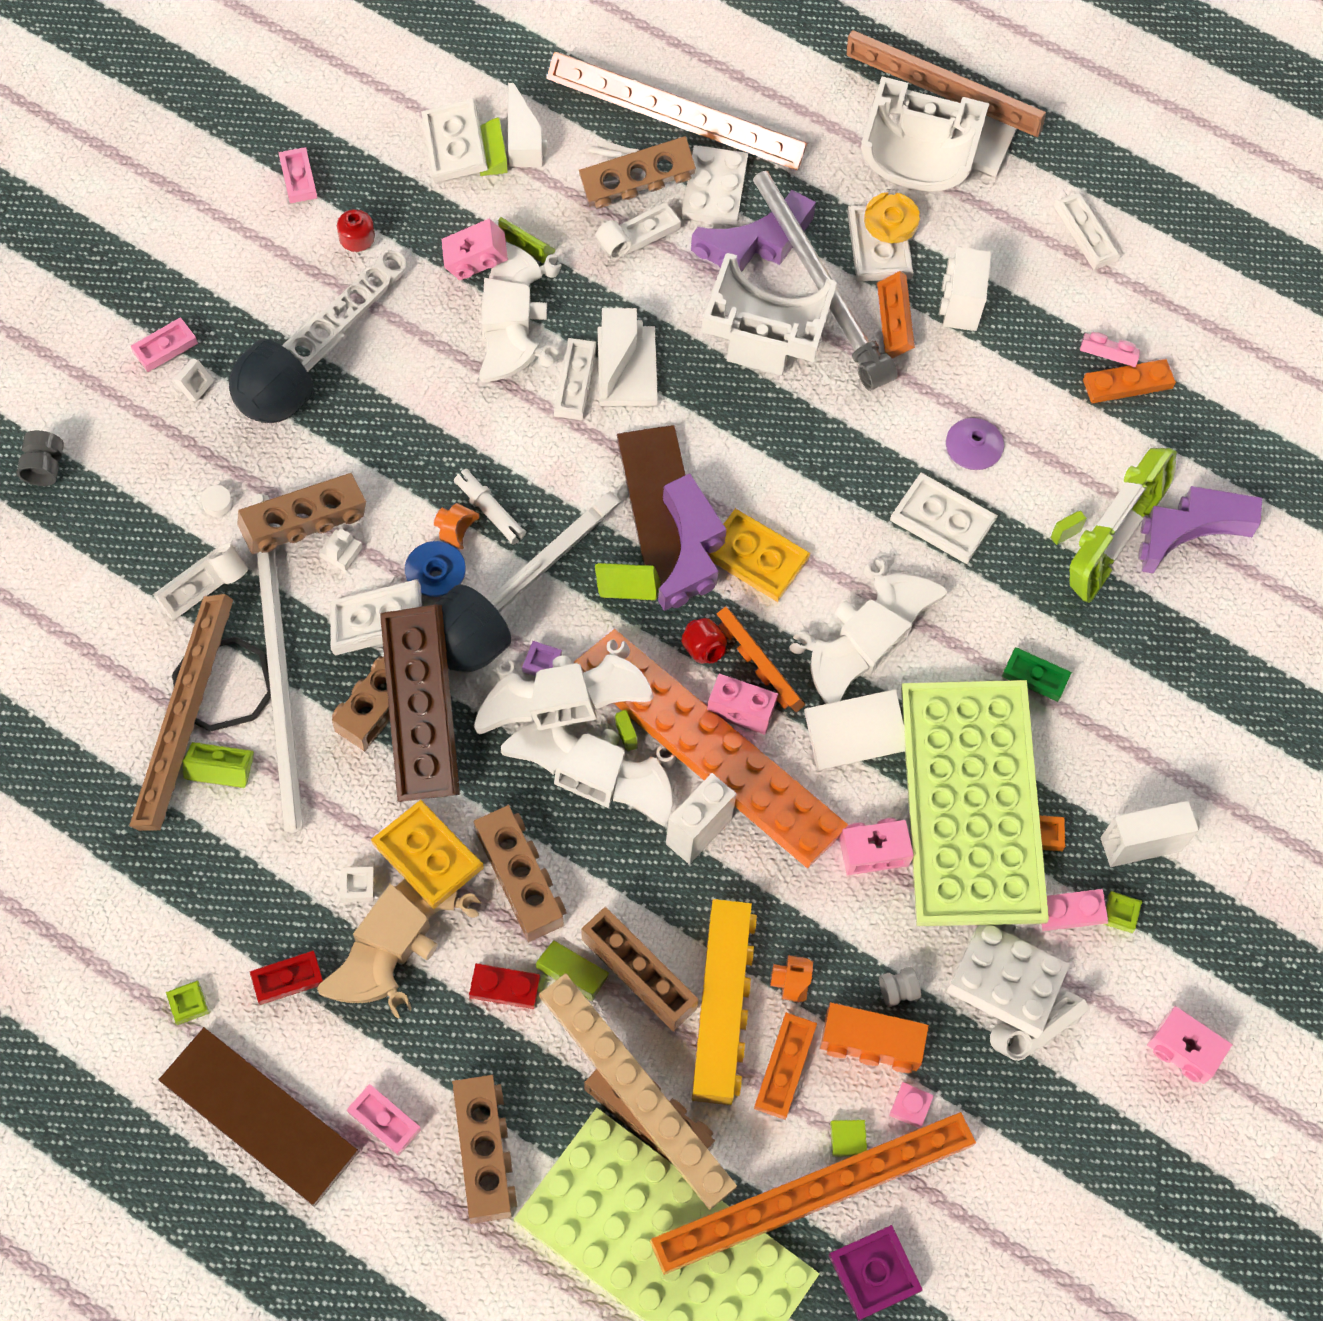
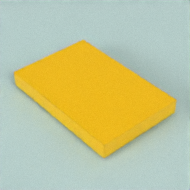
M735 508L723 524L726 528L725 544L716 552H707L714 564L778 602L809 560L811 553Z
M421 799L371 839L374 847L433 909L437 908L484 869L483 863Z

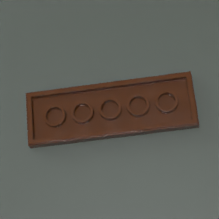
M675 425L617 433V443L643 565L655 567L661 580L660 587L673 572L681 551L678 528L672 514L663 501L664 486L686 475Z
M435 604L380 613L397 801L406 802L460 795L442 605Z
M205 1027L201 1029L158 1079L166 1088L313 1207L317 1205L359 1153L358 1149Z

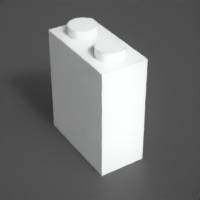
M711 773L668 818L666 845L690 865L732 820L736 793Z
M1189 801L1115 816L1101 836L1110 867L1182 852L1199 831V817L1196 811L1191 809Z

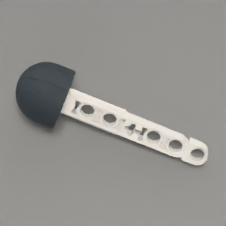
M388 250L374 262L373 266L362 273L321 314L316 313L283 345L272 340L259 339L248 348L236 361L229 380L231 398L240 412L246 417L261 423L281 422L295 414L312 397L314 392L313 383L308 371L344 337L343 332L386 292L388 285L392 286L402 276L407 262L404 255L395 250ZM394 260L399 264L400 268L392 270L386 266L385 261ZM372 276L377 277L382 281L383 285L379 287L372 286L368 282V278ZM354 293L360 294L365 302L362 304L354 303L350 295ZM345 307L348 309L344 318H335L334 315H339ZM323 328L328 332L329 337L326 339L318 338L313 330ZM305 346L310 350L311 354L306 357L300 356L296 353L295 347Z
M611 491L597 501L488 599L475 589L459 584L454 586L435 603L442 605L448 669L461 672L477 671L490 664L510 646L511 634L500 612L620 504L618 498Z

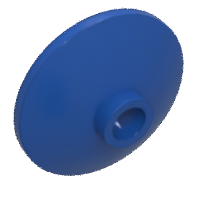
M430 541L417 546L408 555L404 570L407 582L418 580L421 585L422 595L441 597L454 586L462 583L466 573L465 560L457 548L446 542ZM434 571L441 572V575L431 576V573Z

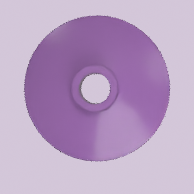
M967 418L958 421L950 428L946 437V449L951 459L958 465L970 470H983L995 465L999 461L1004 450V440L1000 431L990 422L979 418ZM972 437L979 438L980 441H975Z

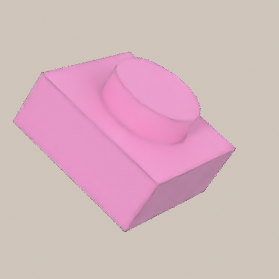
M902 1082L889 1116L920 1129L934 1095Z

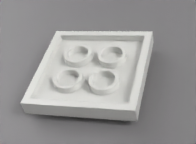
M978 925L947 992L1038 1039L1045 1027L1070 964L993 925Z

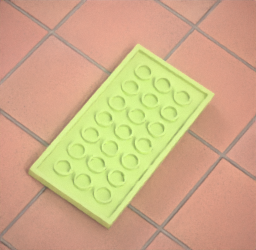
M1027 680L902 683L901 694L910 834L914 855L912 865L916 926L1047 924L1049 916Z
M598 1108L595 1109L514 1218V1222L643 1321H788L820 1274L764 1233L664 1275L650 1243L651 1239L730 1206L721 1201L709 1210L672 1163Z

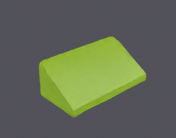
M497 117L480 125L488 170L480 172V176L508 173L500 118Z
M502 217L498 219L499 227L505 232L506 242L521 248L541 263H545L548 255L554 254L555 248Z
M595 564L600 597L657 600L661 580L654 566Z
M192 742L183 760V777L190 781L245 788L249 778L254 751Z
M554 940L536 962V969L555 980H558L566 973L585 998L592 1002L609 976V972Z

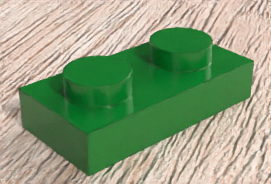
M1015 647L1001 677L1010 681L1027 680L1028 689L1058 702L1072 672Z

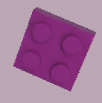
M892 1225L835 1250L828 1255L858 1321L923 1291Z

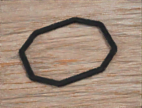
M238 637L221 640L219 647L236 643L259 655L267 693L252 715L209 725L196 718L194 724L207 731H215L255 720L271 698L265 653ZM183 659L181 660V662L179 663V665L176 667V669L174 670V672H173V674H172V680H173V685H174V686H175V683H176V680H177V677H178V674H179V671H180V668H181V664H182Z

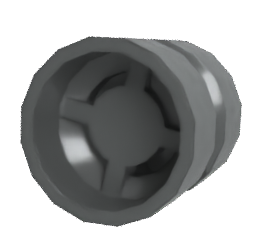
M34 430L27 432L24 435L21 451L25 454H22L19 458L16 471L17 476L24 482L32 485H53L57 480L58 462L61 459L64 447L63 440L59 436L47 431Z

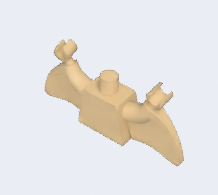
M403 879L395 887L389 884L353 933L356 942H354L346 961L319 984L317 989L319 994L329 999L346 1003H367L389 996V1007L393 1015L400 1018L396 1010L399 1004H406L410 1011L412 1007L407 995L397 992L399 986L393 976L396 963L404 964L413 952L425 960L431 958L438 944L425 935L430 928L428 919L440 910L454 911L455 908H461L468 917L475 918L479 916V913L474 909H468V906L474 902L481 904V901L471 893L457 898L456 891L437 908L433 909L406 879Z

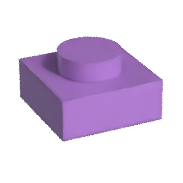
M532 641L522 666V672L536 676V673L540 670L553 668V660L558 656H562V650Z

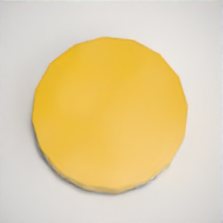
M889 192L873 197L867 204L864 215L865 227L869 233L876 239L887 243H900L910 239L917 231L920 220L919 208L915 202L901 193L888 195Z

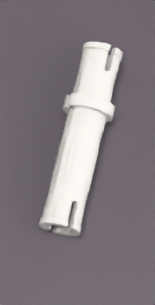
M468 469L462 470L461 473L464 475V479L458 474L454 479V483L470 498L469 502L474 507H479L512 545L519 542L516 538L517 536L512 531L520 539H523L526 531L491 496V490L487 486H482Z

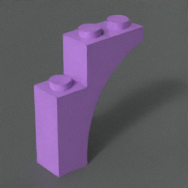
M791 190L784 200L802 230L805 231L813 220L816 202ZM772 212L758 221L729 229L697 227L692 234L691 240L692 252L699 258L707 259L720 268L726 253L737 255V262L741 272L755 253L767 261L780 265L793 248Z
M687 474L664 486L663 501L675 520L681 544L677 564L671 575L659 588L658 602L664 611L671 607L679 608L688 602L689 598L697 594L705 595L715 588L718 580L719 571L707 552L714 553L725 544L726 528L691 474Z
M1191 486L1186 497H1181L1178 510L1153 506L1149 516H1144L1141 524V534H1145V540L1141 543L1138 559L1143 560L1142 572L1154 574L1159 563L1170 551L1198 537L1230 534L1252 538L1261 524L1262 498Z

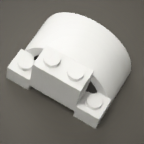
M882 76L861 144L866 162L883 178L910 189L940 191L953 188L962 183L970 173L989 103L962 97L961 103L914 92L907 90L908 83ZM901 113L898 126L891 120L890 114ZM955 128L963 132L962 136L952 139Z
M726 253L703 317L702 333L729 340L728 362L782 376L788 355L811 362L815 361L824 323L837 282L826 279L824 286L818 292L807 297H778L766 293L751 284L739 269L737 255Z

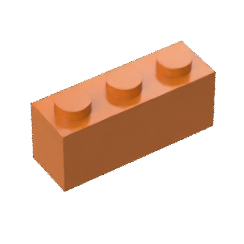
M830 1002L819 1049L827 1050L826 1054L835 1058H846V1055L859 1058V1061L866 1065L878 1066L879 1063L892 1065V1069L897 1072L912 1073V1070L918 1071L922 1064L929 1025Z

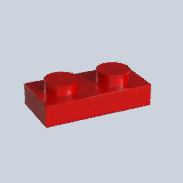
M314 950L249 971L259 1005L318 987L323 982Z
M475 963L469 998L535 1009L541 977L540 974Z

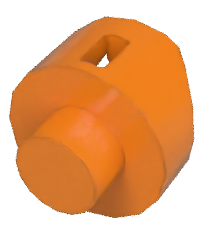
M458 503L454 504L450 510L442 507L434 519V526L440 528V540L456 548L464 549L463 537L465 532L474 521L479 519V513Z
M788 955L786 966L773 964L770 986L782 988L783 1000L806 1001L808 986L812 980L813 961L804 957Z

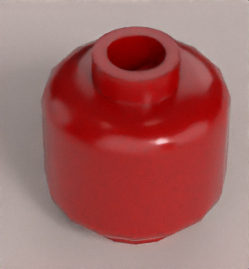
M357 209L348 210L341 214L336 225L340 244L351 252H361L370 248L374 243L375 231L369 214Z
M709 618L691 621L686 626L682 635L681 642L694 661L700 664L715 663L725 653L727 638L717 624Z

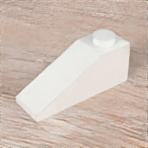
M508 83L509 167H542V156H547V139H542L541 126L515 84Z
M602 308V398L609 397L636 350L637 338H642L643 322L642 320H637V308Z

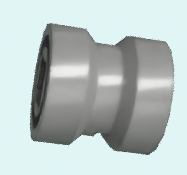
M912 967L901 969L900 973L896 975L886 973L879 976L880 990L887 1007L896 1006L901 1000L914 1001L921 998L919 980Z

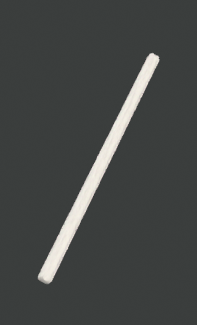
M257 494V496L252 497V505L270 500L268 495ZM274 549L267 553L258 552L257 561L283 825L286 832L297 833V831L303 829Z

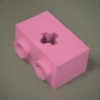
M490 218L442 239L444 268L458 280L469 278L476 273L493 268L508 260L505 232Z
M718 674L708 701L707 710L716 713L728 723L765 735L775 709L778 693Z
M886 818L878 821L877 824L866 826L864 823H853L842 830L839 839L847 875L908 867L914 856L906 820L896 821L895 818Z
M1176 1006L1166 1014L1147 1046L1153 1049V1053L1159 1059L1168 1063H1174L1182 1069V1073L1188 1079L1194 1082L1200 1081L1203 1084L1214 1076L1233 1045ZM1186 1043L1191 1046L1189 1049L1190 1053L1185 1050Z

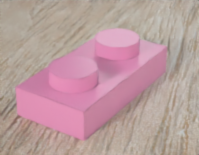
M306 147L278 152L289 202L296 203L317 199Z
M180 317L131 345V349L146 371L149 372L195 346L198 342L195 335Z
M1099 332L1084 334L1080 351L1136 367L1140 349L1135 348V344L1125 340H1119V343L1107 340L1108 336Z
M1103 889L1047 896L1049 920L1047 924H1041L1042 931L1108 924Z
M370 1084L347 1109V1112L398 1156L421 1131L419 1125Z

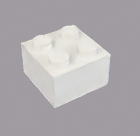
M957 247L954 258L949 257L946 274H944L942 282L944 298H941L939 315H944L943 327L977 331L987 298L991 251Z

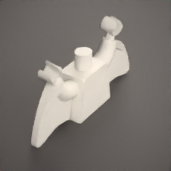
M506 242L508 260L493 267L489 278H484L482 334L483 340H486L487 353L479 374L481 382H491L512 376L526 368L536 356L539 357L541 365L545 367L553 364L554 360L547 357L546 354L557 357L558 349L553 345H546L543 349H540L539 345L529 340L527 335L529 334L530 319L547 320V303L531 302L529 286L534 281L542 278L543 274L550 278H554L559 274L562 264L555 265L558 259L557 255H548L544 265L539 267L530 254Z
M876 560L874 563L878 573L872 572L869 564H866L863 569L864 575L868 579H875L874 586L878 594L876 601L868 600L859 610L848 601H844L835 611V615L845 623L838 639L831 642L821 640L813 642L809 634L799 632L793 638L801 641L802 645L792 643L789 648L795 654H801L806 649L813 651L811 656V674L818 693L826 704L841 701L847 688L857 677L865 672L871 675L908 638L916 617L927 607L942 600L947 594L946 588L928 579L913 575L894 574L883 576L884 563Z
M610 640L607 643V650L610 652V655H606L599 666L583 672L580 664H571V660L566 656L556 657L553 660V668L538 671L535 682L523 681L517 674L514 663L511 660H508L510 666L508 672H501L497 666L496 671L501 681L492 689L481 705L474 728L478 734H483L508 723L533 722L534 719L538 730L595 720L597 719L595 708L598 709L611 703L624 701L648 702L654 696L643 673L635 665L625 660L630 653L629 646L623 641L621 647L616 650L618 644L615 640Z
M534 722L515 732L501 746L502 755L532 761L541 765L553 775L555 774L554 784L607 808H609L613 798V801L638 808L662 826L668 824V818L672 809V791L663 767L669 768L673 766L676 762V756L672 754L669 758H662V755L668 752V749L663 745L658 747L657 757H650L642 762H630L623 760L625 751L616 746L620 736L613 730L605 729L600 738L590 734H583L578 740L571 735L568 725L538 730Z

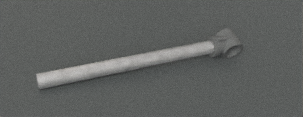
M768 171L758 173L753 179L754 183L816 287L820 290L824 286L826 279L832 280L831 276ZM836 286L829 309L855 350L852 358L855 362L859 363L858 374L862 384L868 391H872L896 380L897 369L892 358L887 353H879V346L876 341L869 342Z

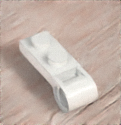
M667 202L620 225L615 220L604 223L597 230L596 237L611 258L618 259L680 229L681 221Z
M226 543L200 559L153 595L169 618L175 620L201 601L203 596H208L222 584H229L240 579L248 571V567L233 545Z
M1066 992L1054 1002L1045 1027L1038 1039L1008 1023H1000L993 1028L990 1034L991 1046L996 1051L1013 1060H1023L1036 1049L1051 1044L1056 1039V1036L1067 1027L1077 1024L1081 1020V1016L1088 1012L1090 1008L1085 999ZM1014 1036L1012 1044L1008 1047L1010 1039Z

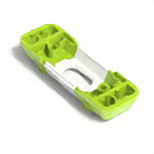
M1150 448L1137 467L1130 466L1124 476L1125 485L1093 531L1085 530L1079 541L1081 548L1070 564V587L1083 601L1090 603L1095 598L1112 573L1109 565L1115 562L1141 524L1143 517L1150 514L1153 506H1157L1170 488L1176 470L1177 452L1171 448Z

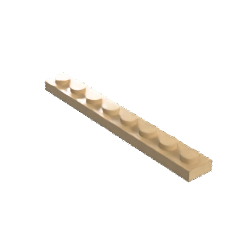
M565 973L539 993L541 1000L707 1208L711 1210L737 1188L735 1182L569 976Z

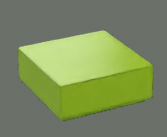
M1081 510L1067 516L1056 523L1050 538L1056 545L1081 532L1087 518Z
M623 710L616 713V728L625 750L629 752L637 749V736L627 711Z
M1111 891L1106 902L1108 924L1104 925L1133 933L1136 928L1142 901Z
M198 980L166 992L177 1025L210 1014Z
M834 1120L830 1122L832 1157H849L867 1150L865 1120Z

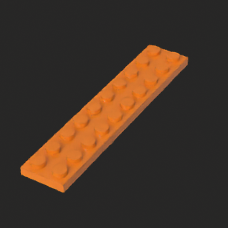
M616 629L612 630L574 661V663L581 665L583 672L589 671L599 666L606 655H610V652L607 650L608 641H616L618 644L616 650L625 641L630 649V653L625 660L635 665L643 673L654 697L648 702L624 701L613 704L622 711L626 710L628 716L700 778L705 780L713 773L736 793L734 807L807 869L841 836L842 830L848 826L844 820L720 716L707 710V705Z

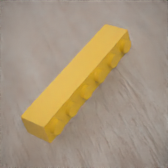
M712 900L691 1101L732 1105L733 1097L740 1096L742 1076L736 1075L737 1062L743 1063L745 1043L739 1042L740 1030H746L748 1010L742 1009L743 997L749 998L751 978L745 977L746 965L752 966L754 946H748L749 934H755L757 915L751 914L752 903Z

